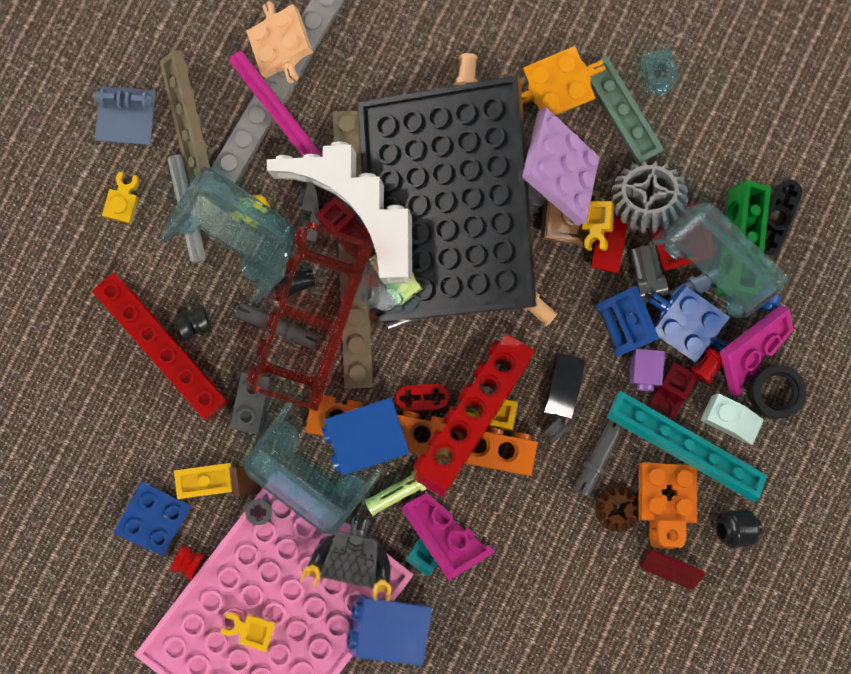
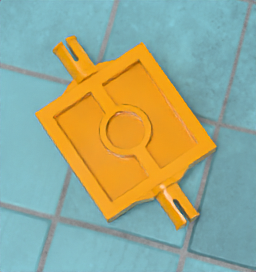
M573 46L523 67L528 79L529 90L522 93V98H525L522 99V104L533 101L539 110L547 107L556 116L595 100L596 98L591 88V76L606 71L605 66H601L604 65L602 59L586 66L580 59L576 46Z

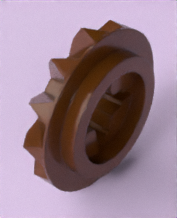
M612 486L600 493L595 503V514L598 521L606 529L615 532H622L632 528L638 521V497L630 489L622 486ZM611 498L618 504L628 502L625 505L626 507L623 508L625 519L619 514L608 516L614 509Z

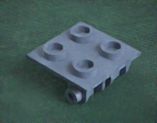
M100 86V91L95 92V102H98L95 141L151 145L156 91Z

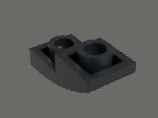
M557 352L549 378L551 384L543 406L544 412L572 418L581 386L585 359Z

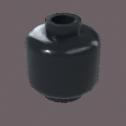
M748 509L732 510L722 514L716 524V532L719 540L727 547H747L757 542L759 534L762 532V525L752 511Z

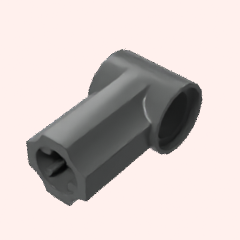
M655 245L632 249L630 252L636 276L634 287L637 286L643 302L647 303L649 296L658 301L651 295L653 292H656L664 299H668V285L664 274H661Z

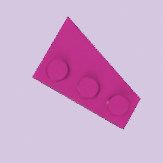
M780 305L720 351L729 393L738 397L744 390L741 386L749 376L754 378L760 371L758 366L767 355L772 356L792 333L793 324L789 308Z
M428 493L408 502L401 508L449 581L496 552L489 545L485 547L475 539L474 536L476 534L469 528L465 530L454 521L453 515Z

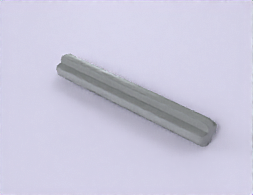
M172 155L168 157V164L190 261L192 263L203 262L206 260V255L182 155Z

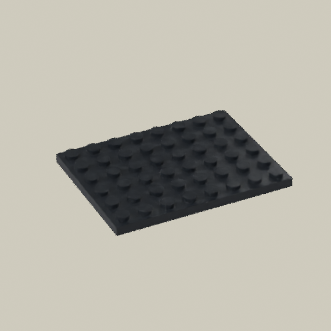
M515 75L358 102L362 174L372 173L379 176L384 184V210H387V207L391 205H400L404 209H408L412 215V272L417 278L416 281L423 288L417 294L414 293L413 297L404 304L398 305L369 260L376 254L373 244L367 250L371 323L537 307L528 182L522 178L526 163L521 78Z

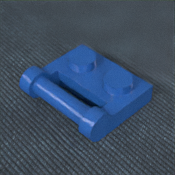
M637 286L595 305L597 312H601L616 347L614 352L617 357L660 339ZM612 307H613V309H614V312H615V314H616V316H617V319H618V321H619V323H620V326H621V328H622V330H623V332H624V335H625V337H626L628 343H626L625 340H624V337H623V335H622V333H621V330H620V328H619V326H618V323H617V321H616V319H615V316H614V314H613V312H612V310H611Z

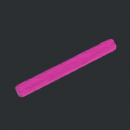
M238 51L233 54L229 59L230 64L302 156L317 154L323 157L244 53Z

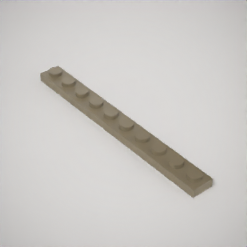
M333 112L334 142H346L348 145H352L356 152V177H359L362 174L359 112ZM337 197L346 207H348L356 215V219L365 227L363 220L352 209V207L345 203L343 200H341L339 197ZM338 243L344 389L373 388L367 251L355 260Z

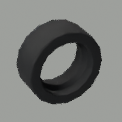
M772 365L760 370L751 379L748 387L749 401L753 409L761 416L770 419L788 418L796 414L803 407L807 396L806 384L802 376L793 368L785 365ZM779 375L785 377L793 387L792 401L784 408L775 409L769 407L761 397L762 384L771 376Z

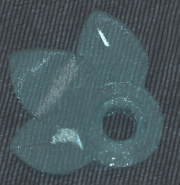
M373 259L364 266L361 271V284L357 286L354 293L355 300L361 308L370 310L377 307L383 311H388L398 307L404 298L397 291L401 283L384 284L381 281L377 260ZM372 291V296L368 300L367 296Z

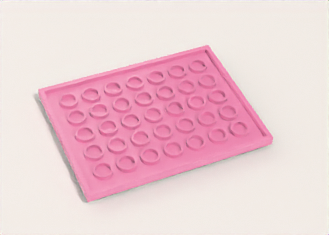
M277 469L254 499H264L270 503L273 510L271 519L266 524L253 525L247 520L244 512L134 655L157 674H339L353 656L349 653V648L346 646L348 632L352 631L354 619L351 617L353 603L358 600L359 594L373 598V588L319 577L316 587H312L314 582L312 576H306L303 583H301L300 579L303 570L308 567L312 554L318 545L328 535H336L337 531L349 533L351 525ZM256 504V509H252L251 513L256 515L257 519L261 521L263 520L262 516L267 515V510L262 509L261 504ZM387 554L391 564L390 600L394 601L414 574ZM379 592L377 599L387 600V593ZM234 612L240 616L242 621H246L247 615L252 614L276 622L267 652L238 644L241 636L239 634L232 636L223 635L220 632L222 627L233 629L235 626L232 619L225 617L226 613Z

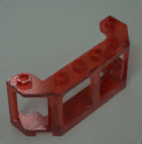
M307 221L304 228L298 227L293 242L298 244L295 259L291 257L288 259L284 271L285 274L289 275L286 285H279L275 301L280 302L277 312H270L265 327L270 329L267 340L261 338L256 355L261 356L257 367L251 365L246 382L251 383L250 390L318 412L326 382L374 244ZM310 229L360 246L355 261L350 264L308 250L306 248V241ZM307 260L345 273L348 276V281L334 319H327L287 304V298L300 261ZM287 317L326 330L329 333V338L315 376L309 377L268 362L267 357L281 318ZM268 372L307 385L311 389L308 402L306 403L257 387L262 373Z

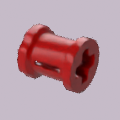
M707 348L705 356L690 371L698 375L700 381L711 385L713 383L712 378L723 366L721 355L715 350Z

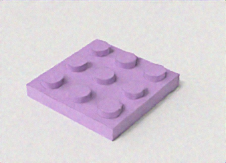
M546 107L537 113L522 178L577 226L586 223L599 156Z

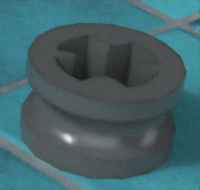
M559 417L543 431L542 435L548 436L550 439L549 443L553 444L569 429V426L563 425L562 418Z
M264 499L251 501L245 511L247 520L253 525L266 524L271 519L273 513L272 506ZM256 504H261V508L267 510V515H263V520L261 521L257 519L256 515L251 513L252 509H256Z

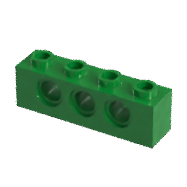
M745 180L728 189L716 291L718 296L741 302L760 294L771 187Z

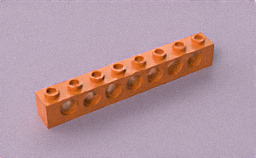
M320 394L319 400L313 398L311 400L305 432L323 436L321 427L326 426L324 419L330 418L334 411L341 410L345 413L364 407V403L347 400V405L335 403L336 397ZM403 411L402 416L397 415L399 423L402 425V432L409 453L419 455L421 453L425 455L432 447L428 445L431 437L437 429L442 431L447 424L443 421L444 418L431 416V420L427 421L419 419V413ZM420 426L426 427L430 431V438L425 443L417 442L413 436L414 430ZM489 427L482 437L486 444L485 450L480 454L473 452L466 464L532 476L538 442L531 441L532 435L515 432L514 437L503 435L504 430ZM453 432L457 435L458 441L465 439L461 432ZM504 442L511 444L513 447V455L509 459H503L498 454V448ZM442 454L435 456V458L449 460L447 456Z

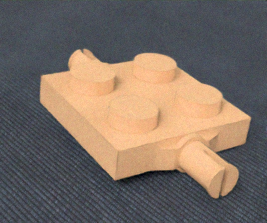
M266 2L267 6L265 4L262 6L266 19L247 30L260 74L268 78L277 72L284 71L287 82L294 83V79L297 81L299 78L294 66L302 58L313 53L300 12L294 4L276 13L274 4Z

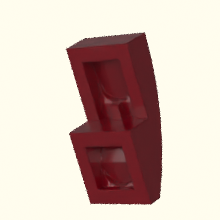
M336 196L315 215L324 228L355 260L373 245L369 231L356 219V215Z
M673 362L663 377L662 386H658L647 406L673 421L682 403L689 396L698 375Z

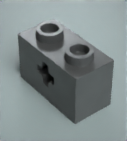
M241 372L230 429L262 435L273 384L272 378Z

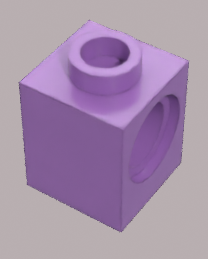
M633 350L631 352L629 384L637 385L636 390L654 391V387L662 386L665 351Z

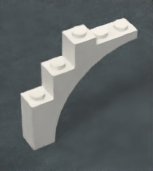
M333 142L331 146H323V157L317 154H306L303 158L279 155L276 156V159H267V171L274 179H290L314 183V185L335 194L352 207L363 220L371 235L377 254L379 278L384 284L412 283V215L408 209H404L400 205H391L387 207V210H384V184L379 176L372 173H363L356 177V152L352 145H348L346 142Z

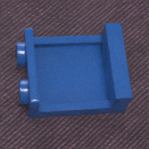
M392 398L324 419L326 426L321 427L326 444L332 443L335 454L330 455L335 472L341 471L342 476L410 454Z
M359 594L358 600L354 601L351 611V617L354 619L353 629L348 632L346 640L349 653L355 658L423 666L432 607L419 602L406 603L377 599L375 601L374 598Z

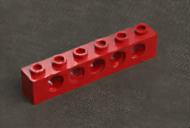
M113 272L92 290L94 295L204 420L210 421L230 403L226 396L119 275Z
M507 333L501 342L497 339L494 341L488 351L491 357L487 363L482 361L474 372L473 376L476 377V380L472 386L466 384L460 393L459 399L462 400L457 409L453 406L450 408L443 420L447 424L442 431L437 429L428 443L432 447L426 455L421 453L414 463L413 468L416 471L413 480L444 498L530 364L535 350ZM503 364L508 368V371H499L495 365ZM489 386L493 389L494 393L485 394L481 387ZM470 408L475 409L479 412L480 416L471 417L466 413V410ZM454 431L461 432L465 439L457 441L451 437L450 433ZM445 455L449 458L450 462L448 464H440L436 461L435 456Z

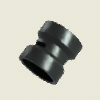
M202 305L194 308L190 313L182 312L175 315L178 329L184 341L193 339L199 333L207 334L212 332L209 318Z

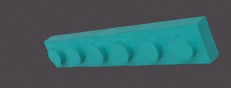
M620 391L615 396L607 416L608 419L752 502L760 498L767 477L766 474L624 392Z

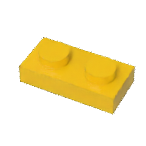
M226 463L175 470L177 499L232 492L229 468H233V464Z

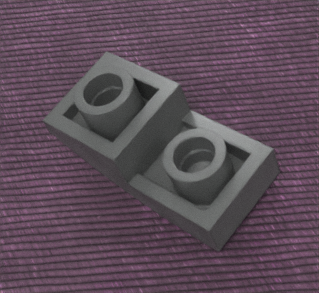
M308 182L306 190H301L298 205L302 206L303 214L311 216L310 219L306 218L304 221L302 235H305L307 244L318 246L321 223L315 215L321 209L314 183Z

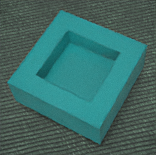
M419 538L405 560L428 577L437 566V562L421 538Z

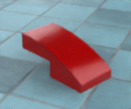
M613 217L612 232H604V237L608 241L606 251L600 249V240H595L590 268L615 274L619 273L627 230V223L622 224L621 218Z

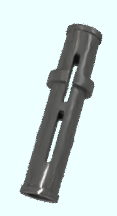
M243 301L239 305L240 309L237 310L235 318L279 335L288 343L293 341L314 351L320 334L298 326V322L293 320L288 322L248 305Z
M609 419L588 462H584V470L573 491L580 495L583 494L586 498L590 497L599 476H603L605 473L603 468L624 427Z

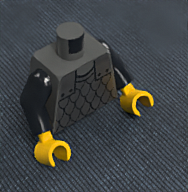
M353 516L349 533L337 531L336 535H328L314 550L308 567L302 572L301 583H303L306 576L314 578L312 587H316L319 577L373 588V598L375 601H377V594L379 592H386L387 601L391 599V564L385 548L378 544V539L366 537L370 520Z

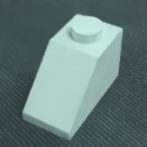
M721 394L711 395L700 421L747 444L753 445L764 419L746 406Z

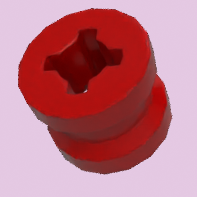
M183 545L175 557L170 571L174 573L181 572L185 574L186 579L192 581L205 555L200 552L194 553L190 550V547Z

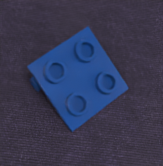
M141 481L115 527L113 534L164 557L191 505L156 489L157 487L148 482L144 483Z

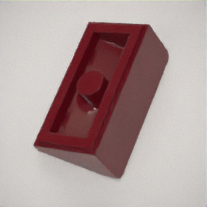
M650 548L646 550L640 565L642 570L687 589H694L706 574L703 570Z

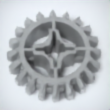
M644 160L640 167L633 163L631 170L624 168L621 176H617L615 179V185L611 189L614 213L616 216H621L622 224L630 222L631 230L636 226H640L642 233L645 232L646 228H651L654 234L658 226L666 231L669 223L675 225L678 217H682L688 203V188L684 185L683 177H678L677 169L668 171L669 166L667 163L660 167L656 160L652 165H647ZM652 191V196H650V200L647 202L649 192Z

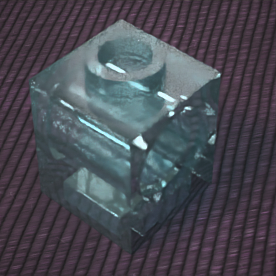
M671 49L643 54L639 65L646 94L654 92L655 95H663L671 92V89H673L678 81ZM653 70H661L664 73L665 78H656L653 74Z

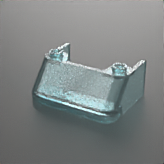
M209 167L203 168L196 175L170 214L161 241L166 244L176 232L191 235L198 227L242 257L241 268L243 274L248 279L257 283L252 301L258 304L284 278L294 238L293 226L284 217L216 170Z
M707 202L685 207V210L678 215V218L674 222L669 223L668 228L662 229L651 241L655 245L665 244L664 249L675 259L679 257L688 258L727 295L725 298L727 303L726 309L729 311L727 314L731 318L748 317L781 292L789 283L788 277L721 211Z
M299 394L289 399L245 459L244 469L252 480L318 531L324 534H333L341 528L390 463L387 461L383 462L368 482L359 475L350 474L345 476L336 486L292 452L299 442L300 434L298 429L288 421V418L304 398Z

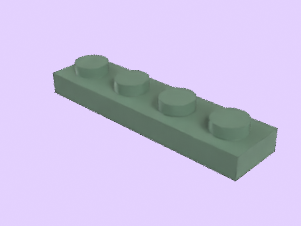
M608 56L602 58L604 65L601 66H605L606 71L591 76V88L639 166L644 160L648 161L662 153L664 148Z

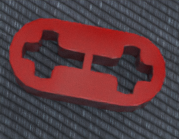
M440 384L408 385L398 390L395 399L398 407L403 411L439 410L448 403L449 393ZM434 389H439V394H444L445 398L440 400V405H434L433 400H424V395H432ZM405 391H411L412 396L421 395V400L412 401L411 406L406 407L405 402H400V397L405 396Z

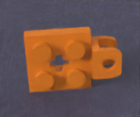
M639 463L638 521H651L649 522V539L653 548H682L686 542V523H697V469L690 465ZM667 485L674 491L671 501H667V497L662 495V490L666 489Z

